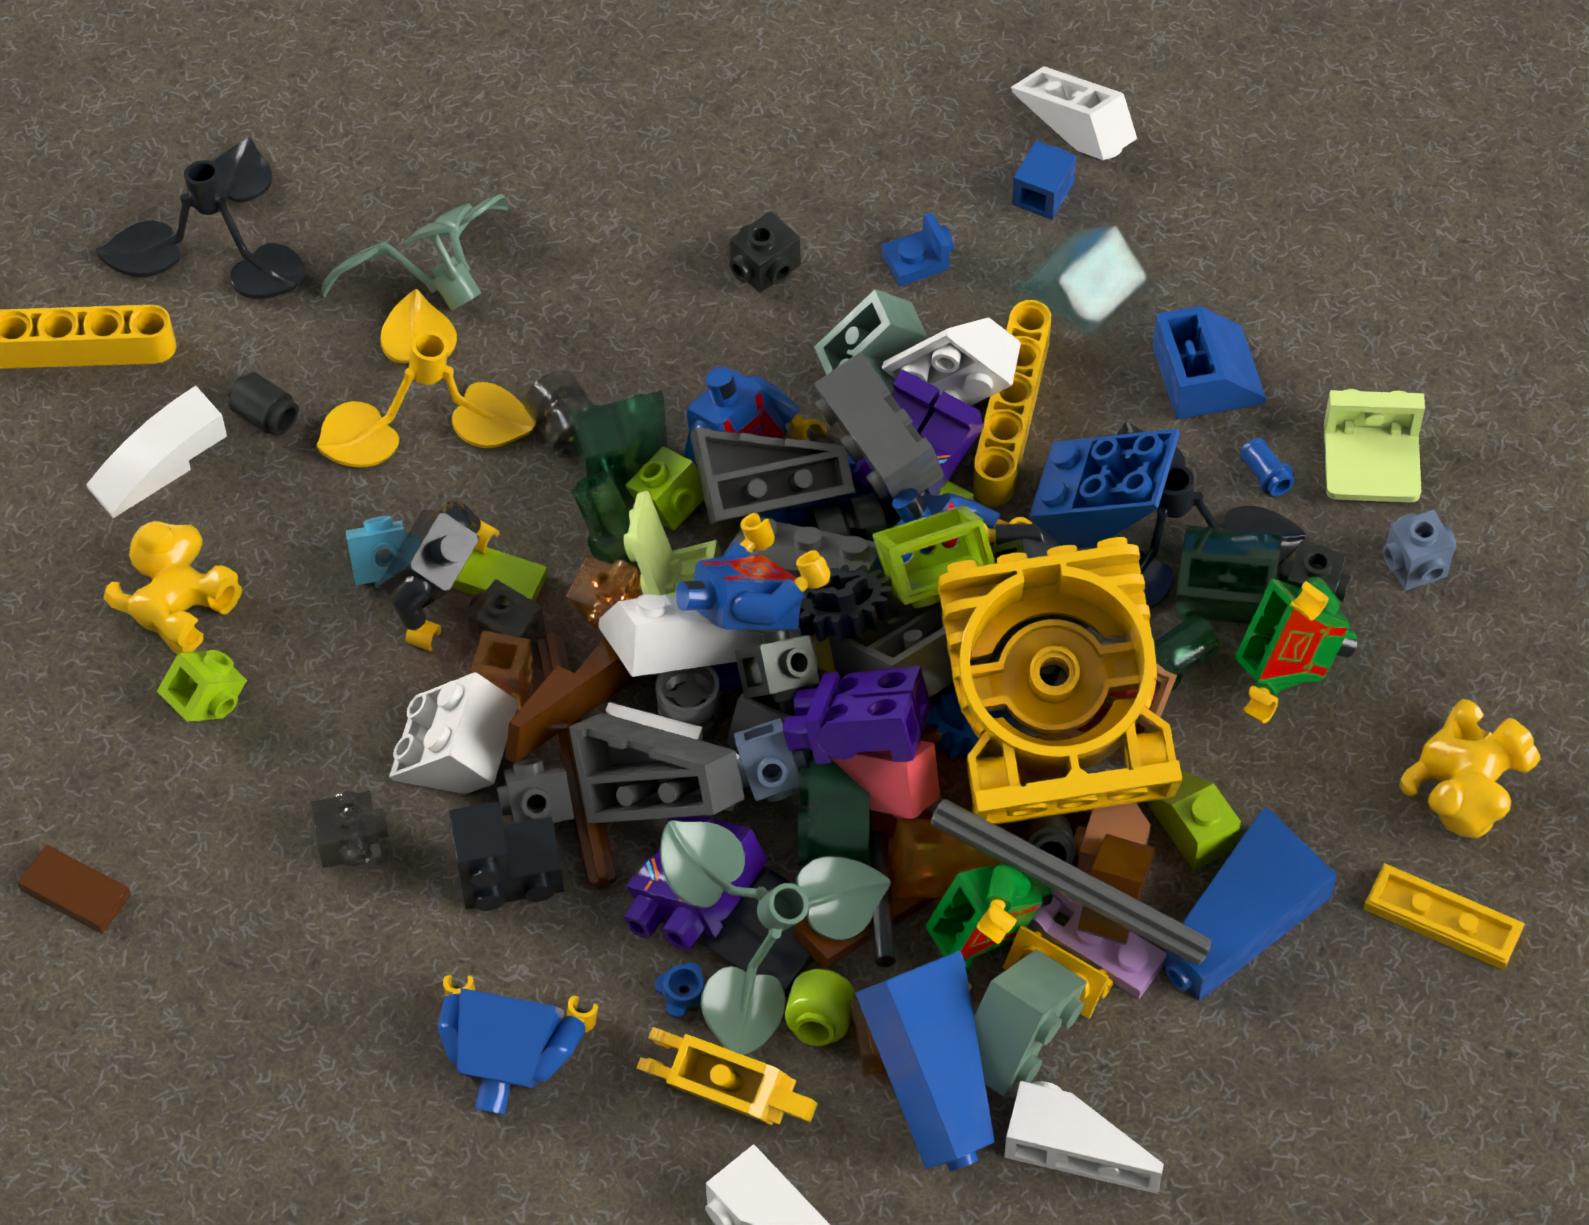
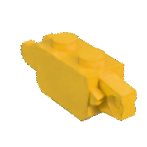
M652 1027L648 1038L664 1048L676 1049L678 1053L672 1068L664 1066L663 1063L657 1060L640 1057L637 1069L666 1080L667 1084L680 1091L772 1125L773 1122L780 1125L784 1113L811 1123L818 1103L808 1097L792 1092L797 1080L791 1078L780 1069L691 1035L685 1034L684 1038Z

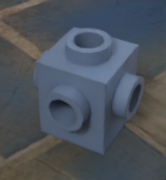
M1435 510L1419 515L1411 513L1391 523L1387 542L1383 546V555L1388 568L1395 573L1404 591L1448 576L1453 553L1457 547L1456 539L1451 528L1448 525L1442 524Z
M781 718L734 733L740 755L737 762L742 788L751 787L755 801L764 798L768 802L779 801L794 794V788L803 786L799 770L808 766L803 751L790 752L788 750Z

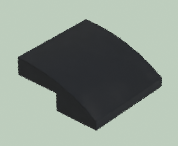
M764 866L749 888L757 889L758 887H764L769 892L780 884L791 882ZM742 897L732 912L720 921L723 927L716 938L704 935L700 941L703 946L747 972L750 961L769 933V929L760 922L757 915L759 901L756 898ZM794 925L781 932L780 938L774 942L756 972V975L765 974L777 978L782 984L785 998L790 994L795 978L804 972L813 958L792 935Z

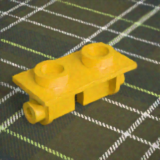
M1023 925L1020 926L1002 968L1007 970L1035 949H1038L1087 981L1079 1000L1084 1003L1080 1014L1089 1019L1099 997L1105 998L1112 987L1113 981L1108 978L1107 971L1104 969L1097 970L1042 937L1041 932H1033Z

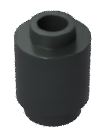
M251 372L246 376L237 378L231 385L228 393L230 410L266 434L283 435L292 427L299 413V406L293 402L291 394L256 372Z
M1063 814L1027 819L1022 830L1023 840L1071 865L1075 858L1076 846L1068 819Z

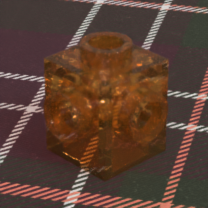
M587 556L566 598L581 617L585 618L588 624L600 630L599 619L618 601L637 599L643 595L639 577L640 572L634 566L620 560H615L613 564Z

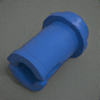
M1255 438L1244 445L1241 449L1242 454H1239V457L1260 480L1259 487L1263 493L1278 497L1291 489L1295 481L1293 469L1289 464L1280 462L1263 438Z

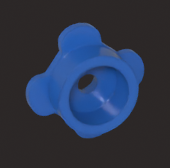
M694 963L676 965L668 970L666 974L659 975L655 980V990L664 996L667 1002L666 1011L669 1016L682 1018L688 1010L697 1006L701 1007V995L705 984L702 969L699 965ZM682 987H686L689 989V992L682 994L679 990Z

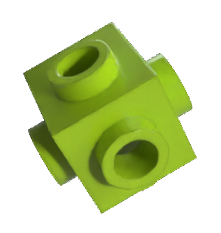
M664 446L625 485L635 500L637 493L648 491L661 524L673 531L704 500L698 470L693 461Z
M209 650L178 653L157 692L187 722L223 719L236 707L238 695L247 679L233 667L234 663L231 658L220 651Z

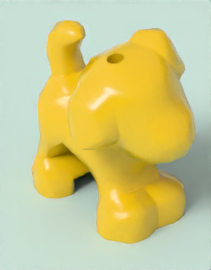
M152 521L141 526L134 534L130 543L129 557L132 565L141 575L153 580L147 586L138 589L133 595L123 593L119 582H111L105 589L104 599L111 608L130 614L143 628L158 633L167 646L177 655L178 653L193 652L202 643L203 633L194 626L198 619L185 611L192 606L201 605L226 615L237 604L242 594V587L238 584L237 573L226 566L215 565L207 573H199L190 566L199 554L203 543V538L197 528L191 524L173 525Z
M1462 699L1453 707L1443 728L1423 746L1419 761L1406 769L1399 786L1404 794L1414 797L1418 794L1421 783L1431 778L1441 782L1429 795V807L1437 813L1446 829L1460 837L1475 839L1489 832L1494 822L1502 819L1510 810L1511 798L1508 792L1496 780L1503 772L1509 769L1527 773L1538 764L1541 758L1534 746L1531 733L1518 721L1512 718L1505 719L1496 731L1491 734V732L1484 731L1477 725L1478 721L1484 716L1481 709L1474 702Z

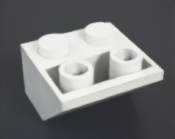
M988 317L948 328L885 360L882 369L895 379H897L903 369L937 387L940 395L944 391L971 406L1012 386L1021 342Z
M476 672L415 695L407 708L408 720L402 738L398 741L393 752L395 760L389 778L393 781L462 794L494 784L507 742L508 725L515 716L519 701Z

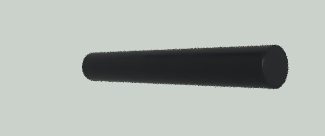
M873 831L868 836L870 867L879 871L891 881L888 834L885 831ZM891 883L877 905L873 916L875 963L880 967H890L896 962Z

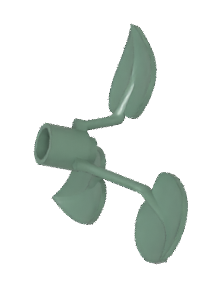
M498 194L480 202L473 208L470 203L458 206L439 216L434 223L421 227L403 242L407 248L422 238L430 237L443 261L442 264L431 270L435 279L432 280L390 244L383 241L359 251L336 266L324 280L321 294L325 298L333 283L343 272L359 265L363 261L388 255L422 281L431 294L438 290L451 311L457 309L482 293L469 273L471 268L465 260L459 236L469 222L477 216L493 211H508L507 199L503 194ZM438 234H440L441 238L449 234L456 259L454 256L450 258Z
M671 820L665 825L661 838L660 858L664 876L671 890L683 902L699 908H709L717 903L723 890L732 896L756 898L759 901L757 915L760 922L769 929V933L750 961L747 972L732 966L720 969L707 980L701 995L702 1013L711 1031L726 1049L742 1055L749 1054L762 1046L775 1032L784 1014L785 994L780 981L771 975H756L759 965L774 942L780 938L781 932L800 922L807 914L811 928L819 935L831 940L842 941L858 935L870 923L877 905L891 883L890 879L861 862L841 857H822L804 866L798 873L796 885L792 883L780 884L769 892L764 887H758L757 889L737 887L731 884V882L735 881L742 874L745 866V856L740 841L728 829L710 822Z

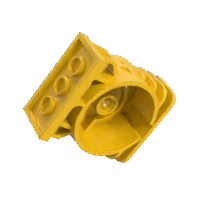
M1125 537L1105 539L1097 543V548L1081 551L1077 550L1076 545L1058 546L1047 550L1048 556L1029 559L1026 553L1006 554L998 557L996 564L977 566V561L974 560L959 561L949 564L947 566L948 572L940 575L938 578V595L941 600L942 619L946 631L948 656L951 661L957 699L962 714H964L971 729L979 738V741L968 754L966 763L973 802L972 810L973 814L994 825L1175 797L1182 782L1180 763L1175 757L1170 724L1149 710L1157 680L1155 646L1149 622L1151 615L1149 605H1146L1144 594L1145 581L1140 571L1139 547L1128 544ZM1060 615L1070 617L1085 623L1103 639L1125 637L1127 641L1102 646L1093 634L1080 625L1065 620L1048 619L1029 624L1013 635L1005 645L999 662L970 666L971 660L992 656L1000 640L1012 628L1026 620L1039 616ZM1057 665L1066 672L1068 678L1062 685L1050 686L1041 679L1040 671L1046 666ZM1137 689L1136 698L1114 700L1109 712L1100 723L1088 732L1067 740L1049 741L1028 736L1015 729L1004 717L994 719L988 713L989 711L1007 709L1014 719L1029 729L1047 734L1063 733L1078 729L1088 723L1103 706L1107 693ZM1139 723L1150 732L1136 734L1135 727ZM1121 747L1124 769L1091 774L1082 770L1103 761ZM987 748L996 755L981 758ZM1017 767L1043 774L1065 773V778L1026 783L1025 786L1021 787Z

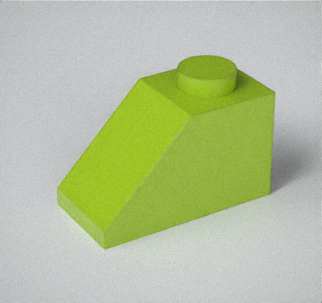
M1182 771V782L1175 797L1145 802L1190 867L1195 871L1235 849L1241 821L1214 783Z

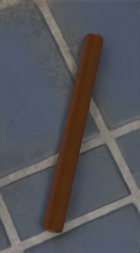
M546 632L545 636L537 639L536 646L544 681L557 666L571 671L565 639L562 635ZM580 717L556 734L560 757L566 770L574 822L587 882L590 886L601 889L614 883L617 875L605 822L588 823L569 730L570 726L582 721V717Z

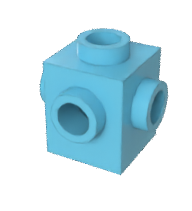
M391 516L371 518L363 522V528L346 530L355 586L375 582V587H377L407 537L408 533L404 534L402 520L392 522ZM381 549L390 550L386 555L377 554Z

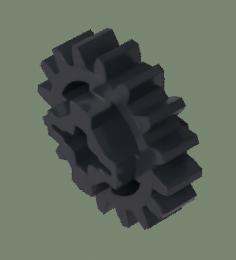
M843 565L840 569L838 567L829 569L830 579L826 585L816 589L807 588L803 592L806 597L801 600L798 629L801 630L802 636L816 634L818 642H822L828 636H835L836 642H842L844 637L846 639L861 638L862 630L866 628L877 631L880 629L878 621H890L892 618L891 611L897 608L891 578L883 577L882 570L880 569L868 573L866 565L860 566L855 571H850L848 565Z

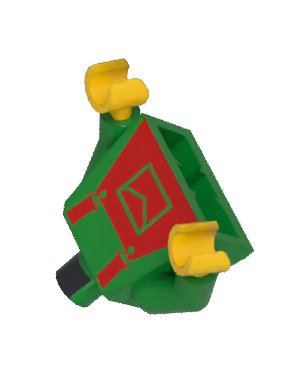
M1311 577L1303 583L1301 588L1271 579L1234 657L1256 681L1255 685L1249 689L1248 694L1251 700L1244 707L1243 713L1262 723H1267L1275 713L1278 705V698L1276 696L1279 692L1299 685L1302 682L1321 681L1326 677L1336 656L1350 657L1356 650L1357 636L1353 630L1349 629V620L1339 611L1340 603L1338 598L1321 578Z
M1004 863L961 872L956 875L925 927L944 957L961 951L968 975L973 958L1014 941L1020 926L1027 927L1038 909L1051 903L1052 890L1016 868ZM968 983L969 991H971L972 985Z

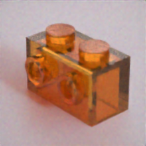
M898 818L890 851L891 880L896 895L899 898L916 900L943 898L958 873L1002 863L934 827L931 824V819Z

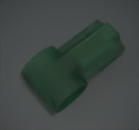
M604 471L583 478L576 483L571 493L591 534L587 538L590 552L597 563L603 562L600 565L606 573H611L630 562L624 546V534L628 533L630 526L629 513L610 473Z
M1192 615L1154 641L1156 664L1160 665L1165 671L1177 675L1170 693L1178 687L1186 673L1219 651L1220 641L1216 637L1214 628L1204 617L1198 618Z

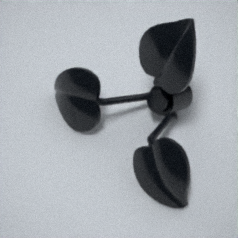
M250 137L226 151L214 162L209 160L196 161L185 169L184 178L188 193L180 196L182 206L175 233H173L169 225L154 220L143 221L124 229L109 243L96 248L98 257L110 268L122 274L135 277H149L163 273L180 260V252L176 244L184 239L190 207H193L203 215L221 212L241 256L245 259L237 263L230 273L232 286L239 294L252 299L271 298L294 290L297 286H301L306 278L301 258L294 250L287 246L268 243L259 247L254 254L249 252L227 207L226 201L228 198L235 202L251 201L264 194L272 184V172L269 164L261 156Z
M1125 422L1117 435L1145 431L1129 422ZM1176 447L1157 509V519L1149 551L1145 555L1139 549V565L1145 581L1144 594L1146 605H1149V609H1152L1160 604L1169 594L1172 587V569L1167 564L1154 560L1159 550L1167 517H1183L1193 506H1196L1215 537L1224 539L1221 546L1223 559L1236 570L1251 574L1268 572L1284 562L1285 558H1288L1297 550L1299 542L1304 543L1306 533L1288 518L1257 506H1240L1229 510L1224 517V529H1222L1205 505L1203 494L1201 492H1194V476L1190 469L1186 467L1182 452Z

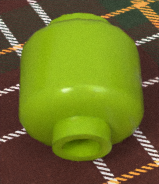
M813 969L803 972L795 978L791 987L785 1010L787 1026L805 1044L823 1046L839 1041L847 1034L856 1003L853 986L846 978L832 970Z

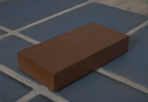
M49 845L43 848L17 882L20 891L101 934L104 933L131 896L127 886Z

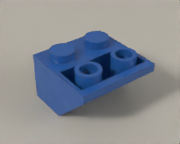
M1202 306L1156 314L1152 348L1176 420L1266 403V396L1241 325Z

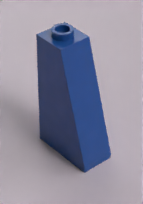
M1266 807L1258 814L1182 923L1211 940L1209 953L1200 965H1195L1167 950L1164 966L1166 967L1165 970L1168 978L1176 988L1183 992L1188 990L1200 1001L1332 897L1337 874Z
M957 951L855 993L925 1168L929 1169L946 1163L950 1172L978 1161L976 1150L995 1142L965 961L961 951Z

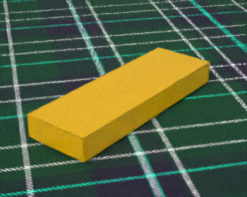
M1385 863L1363 908L1365 911L1502 970H1505L1525 923Z

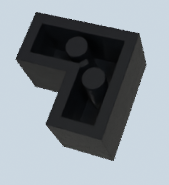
M499 802L448 810L465 909L477 908L482 911H490L500 908L505 902L521 899L540 902L551 898L554 893L564 892L562 870L552 817L503 826Z

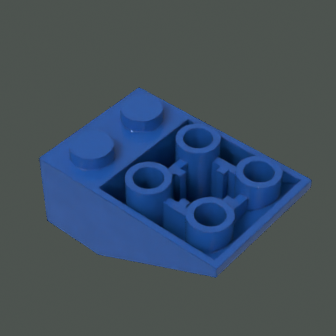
M1167 429L1052 442L1031 508L1030 519L1034 524L1040 526L1058 541L1059 546L1076 545L1077 548L1096 547L1099 541L1111 538L1158 509L1179 439V430Z

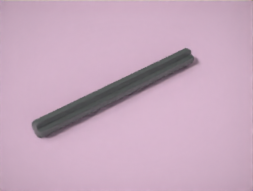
M942 800L932 816L931 824L939 830L1006 865L1016 868L1030 878L1195 965H1200L1209 953L1211 940L1205 935L949 800Z

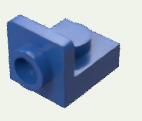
M931 212L923 215L922 231L882 244L881 254L898 285L903 286L949 270V252L953 251L954 244L948 228L945 225L940 226Z

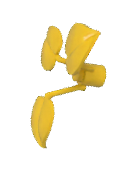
M415 289L394 307L381 331L380 343L385 355L393 362L400 364L409 363V368L405 370L404 379L387 414L381 418L379 411L368 403L356 401L343 403L335 407L326 416L322 424L317 448L328 459L349 467H371L387 460L399 445L397 432L388 424L394 420L413 380L423 385H432L442 378L445 379L452 401L459 405L452 414L453 429L462 440L472 446L479 448L500 447L529 435L535 425L526 407L513 394L496 384L476 382L467 388L464 397L460 395L453 378L454 369L447 365V358L454 351L457 343L456 330L450 320L432 306L418 289Z

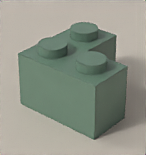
M874 289L814 348L826 375L861 352L889 388L892 395L894 391L893 384L896 379L882 369L883 362L924 341L928 336L912 302Z
M1035 949L991 980L974 1016L985 1084L1002 1096L1016 1088L1020 1081L1031 1083L1042 1065V1060L1037 1057L1042 1046H1046L1062 1026L1066 1029L1070 1028L1084 1006V1003L1079 998L1087 981L1038 949Z

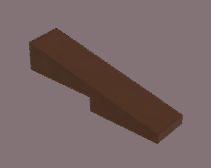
M606 637L575 673L557 666L511 719L508 725L506 759L517 763L638 677L631 676Z

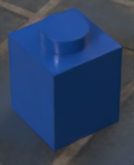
M1035 141L1014 176L1012 205L1053 220L1074 184L1076 155L1068 153L1062 148Z

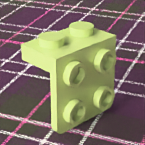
M1356 389L1330 390L1324 419L1326 494L1329 498L1334 500L1416 502L1419 500L1421 495L1419 433L1425 411L1423 393H1407L1404 391L1366 392Z
M649 492L637 493L634 509L629 512L628 533L624 534V546L627 556L631 562L637 561L642 573L640 575V584L643 595L654 594L676 597L678 583L681 581H694L696 564L703 559L722 557L721 548L718 541L713 540L672 551Z

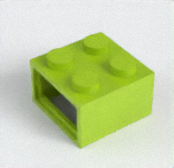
M965 505L872 534L884 576L891 578L894 595L904 605L912 603L913 608L929 606L940 601L938 578L940 575L948 572L947 566L949 564L965 560L977 561V566L995 564L983 519ZM958 538L956 545L951 548H946L941 544L942 542ZM934 545L930 553L923 554L920 552V549ZM912 552L911 558L907 562H903L902 555Z

